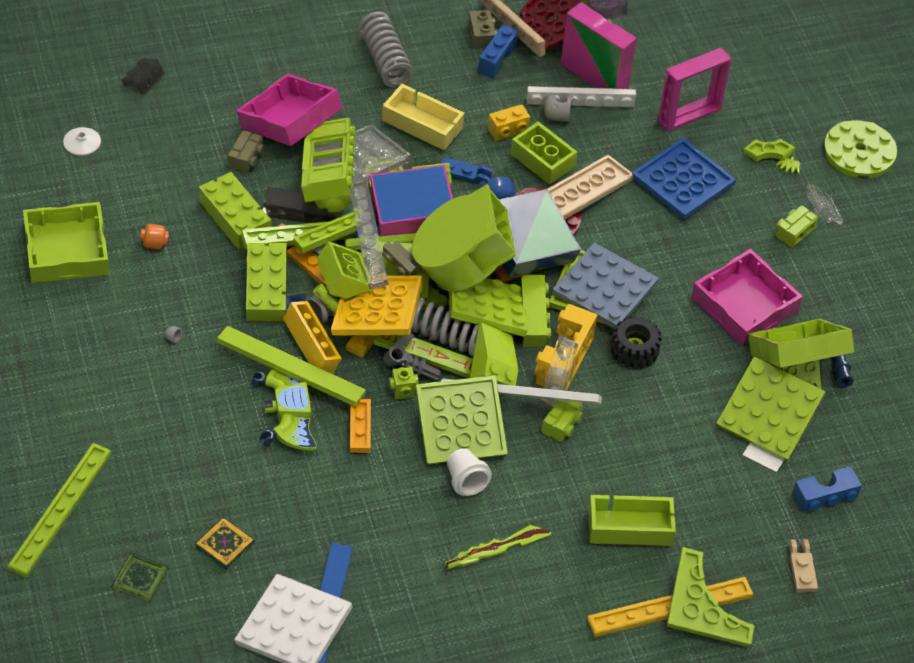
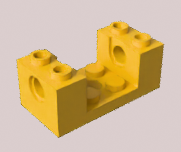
M571 304L567 305L565 311L561 310L558 317L560 323L556 333L559 334L558 342L569 347L566 352L546 345L543 352L538 353L536 363L538 364L534 375H536L535 384L552 390L567 391L594 339L597 314Z

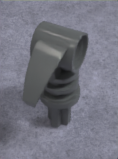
M413 334L400 338L383 356L384 363L388 367L394 368L398 365L404 368L412 367L414 375L417 374L418 377L423 375L434 381H437L440 376V370L426 364V359L421 358L418 360L417 356L412 358V354L406 352L405 346L414 338ZM392 353L398 356V360L393 358Z

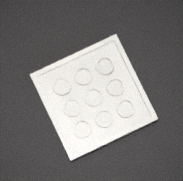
M276 574L236 636L235 643L281 663H319L351 611L352 603Z

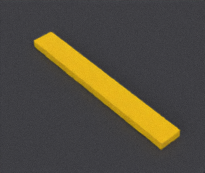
M745 577L706 586L719 603L718 606L750 599L753 596ZM672 595L589 615L587 621L594 637L666 620L669 615Z

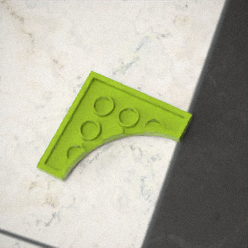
M683 547L666 626L750 647L754 625L746 623L731 614L728 615L718 606L719 603L713 597L710 590L708 591L704 582L703 552Z

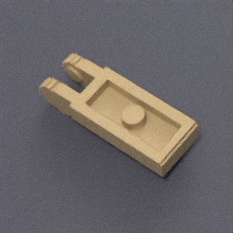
M790 540V563L796 593L817 592L818 585L812 553H810L809 540H802L803 553H797L796 540Z

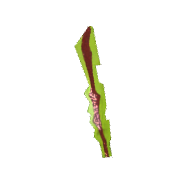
M529 525L503 541L493 539L488 544L480 543L479 546L471 547L468 551L460 552L456 558L445 562L446 568L449 570L457 566L463 567L477 563L483 558L506 553L507 548L520 544L522 547L551 535V531Z

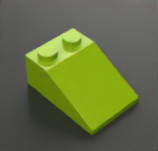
M482 322L479 323L470 378L496 375L497 384L516 386L518 364L512 335Z

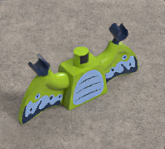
M272 369L267 377H264L261 371L255 372L251 381L253 386L259 387L262 383H265L266 386L275 390V400L264 401L265 413L277 412L278 422L280 423L272 429V432L270 430L262 431L259 440L265 439L263 445L269 446L273 437H276L287 446L300 450L315 451L316 443L309 431L311 407L307 383L294 379L275 369Z

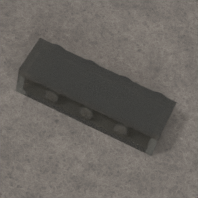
M268 187L263 203V211L268 217L304 223L330 222L340 218L342 211L328 212V209L323 207L320 209L315 201L305 202L303 192Z

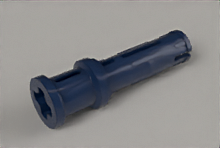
M846 355L834 356L835 364L833 370L837 375V386L841 388L851 386L854 380L853 376L850 375L851 365L847 362Z

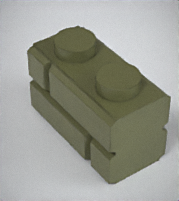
M243 130L227 156V166L247 174L251 167L254 168L256 166L258 155H262L265 145L263 144L262 136Z

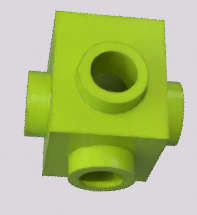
M401 367L392 369V378H389L390 390L394 392L395 400L415 397V386L419 384L417 374L414 375L413 368Z

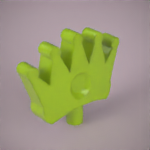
M794 157L786 158L784 161L780 160L776 163V167L781 166L780 171L786 168V174L789 170H791V175L795 170L797 175L800 172V162L795 161Z

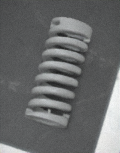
M384 12L368 14L361 20L359 29L384 84L393 88L406 84L413 77L414 71L391 24L390 18Z
M419 297L411 328L414 333L421 331L422 336H430L433 341L440 339L441 344L447 345L449 343L453 349L459 347L462 353L469 351V355L474 357L479 325H475L467 343L466 337L472 325L470 322L465 321L462 332L456 340L457 331L462 320L455 319L451 331L446 336L448 326L452 320L450 310H448L442 326L437 332L438 323L444 312V307L439 306L431 325L427 328L428 321L435 307L433 302H429L423 318L418 324L419 315L425 304V299Z

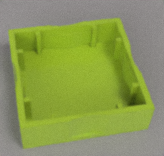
M100 202L74 204L58 208L46 207L23 210L31 283L109 275Z
M823 319L748 333L751 356L780 368L854 352L852 329L832 324Z

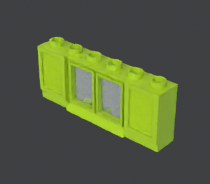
M350 118L325 121L306 135L301 184L305 202L350 195L351 187H353L352 177H354L353 167L355 166L353 157L355 156L354 147L356 146L355 126H351Z

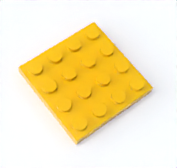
M422 275L370 276L374 284L373 290L348 299L340 297L331 327L332 335H410L423 285Z

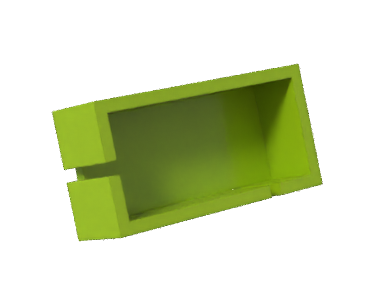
M232 172L216 178L217 182L212 180L199 186V202L237 249L240 250L245 248L241 231L244 229L271 227V219L263 209L260 210L258 203Z
M247 242L246 321L285 322L283 317L286 313V243H269V246H265V243Z
M609 495L590 496L588 508L590 543L673 546L676 533L673 497L613 496L611 511H607Z

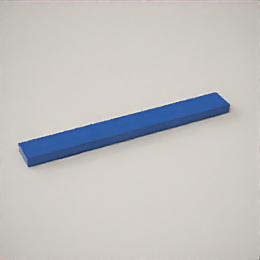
M331 544L320 591L341 599L352 554V546ZM329 647L325 651L319 663H326Z

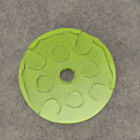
M843 121L830 129L824 142L825 156L828 162L841 173L858 178V176L875 178L887 173L893 167L897 156V146L892 136L873 122Z

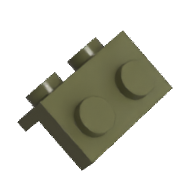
M388 241L383 245V257L389 263H392L402 276H413L423 269L398 241H395L393 244Z

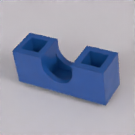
M505 25L501 26L479 58L478 73L493 79L502 68L504 56L510 57L517 47L518 30Z
M852 467L833 471L830 479L831 487L820 485L815 476L796 481L793 495L802 512L814 511L820 507L833 506L838 502L856 499L859 496L862 485Z

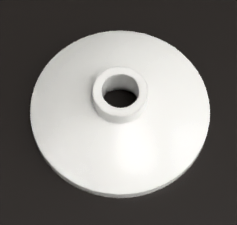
M80 127L69 131L63 139V144L69 153L77 156H86L98 150L101 139L99 134L93 129Z

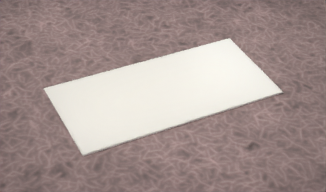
M751 442L743 453L744 456L776 472L784 459Z

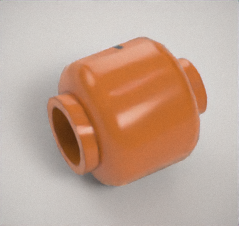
M149 223L145 229H141L139 240L143 241L145 248L160 250L163 246L167 245L168 231L162 225Z

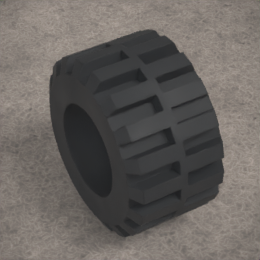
M632 316L631 319L624 318L623 322L619 321L617 326L614 327L611 353L615 360L618 359L619 364H625L627 368L630 366L633 369H637V367L643 369L646 365L651 366L659 356L662 341L661 331L657 329L655 323L652 324L649 319L644 320V317L636 318ZM639 338L643 341V344H634L628 339Z

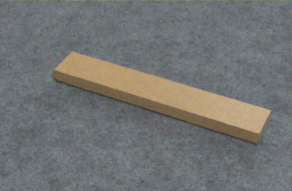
M482 0V5L490 10L505 26L518 30V38L539 57L545 55V40L500 0Z

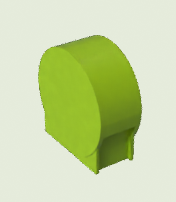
M488 184L469 195L449 200L433 211L418 229L412 245L414 259L432 280L444 290L459 291L478 284L487 278L498 266L516 257L507 207L490 190Z

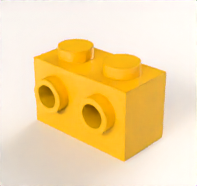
M523 105L489 114L488 130L495 142L513 137L529 128L530 116Z

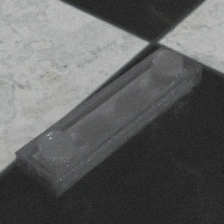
M562 335L557 339L543 389L565 391L578 348L576 342ZM540 399L550 404L551 406H554L555 403L558 401L550 399Z

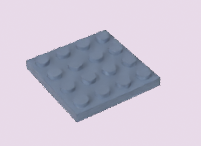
M593 243L553 288L552 294L571 305L597 314L599 321L614 328L619 321L623 322L624 318H628L656 286L659 278L602 246Z

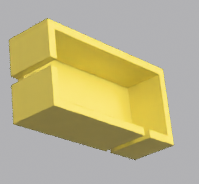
M401 84L383 104L382 121L445 150L453 141V138L463 129L464 113L421 92L417 93V103L415 106L416 90Z

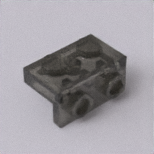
M143 58L137 62L133 69L126 73V76L121 81L124 86H137L141 94H146L165 75V72L158 59Z

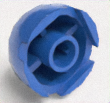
M507 177L490 178V182L485 184L484 180L477 186L478 190L488 184L490 190L498 199L515 196L514 181L511 182L510 178Z

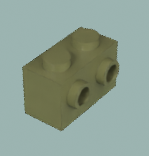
M490 10L469 12L468 25L473 48H486L498 32V30L494 29L495 18L491 16Z

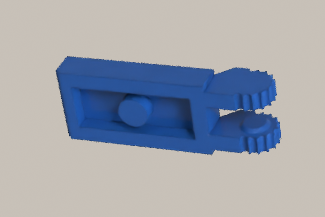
M443 157L441 164L449 163L452 179L472 184H479L485 180L486 184L489 182L488 177L492 175L491 168L483 165L479 167Z

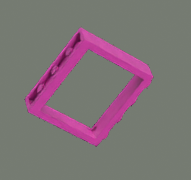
M722 48L666 69L658 121L667 132L721 110L731 64L729 54ZM713 69L708 96L678 108L682 81Z

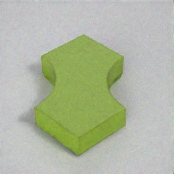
M782 139L774 142L754 140L743 149L744 155L757 162L765 158H776L784 161L795 152V147Z

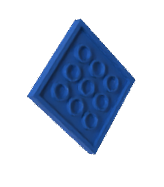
M684 138L632 172L635 181L684 220L731 188L736 182L734 177Z

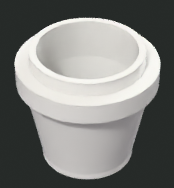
M459 449L453 452L447 460V466L452 477V486L459 495L471 496L478 494L489 484L492 477L491 469L485 462L480 461L471 453L470 450Z

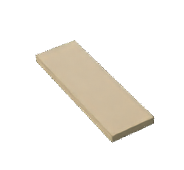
M607 155L548 188V191L565 220L631 182L633 176L628 169Z

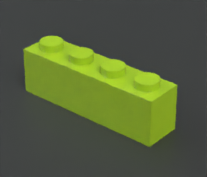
M523 274L521 275L520 287H522L523 309L526 310L528 329L526 336H522L523 347H546L547 340L551 339V328H547V324H550V313L546 311V309H549V298H546L549 285L545 283V275Z

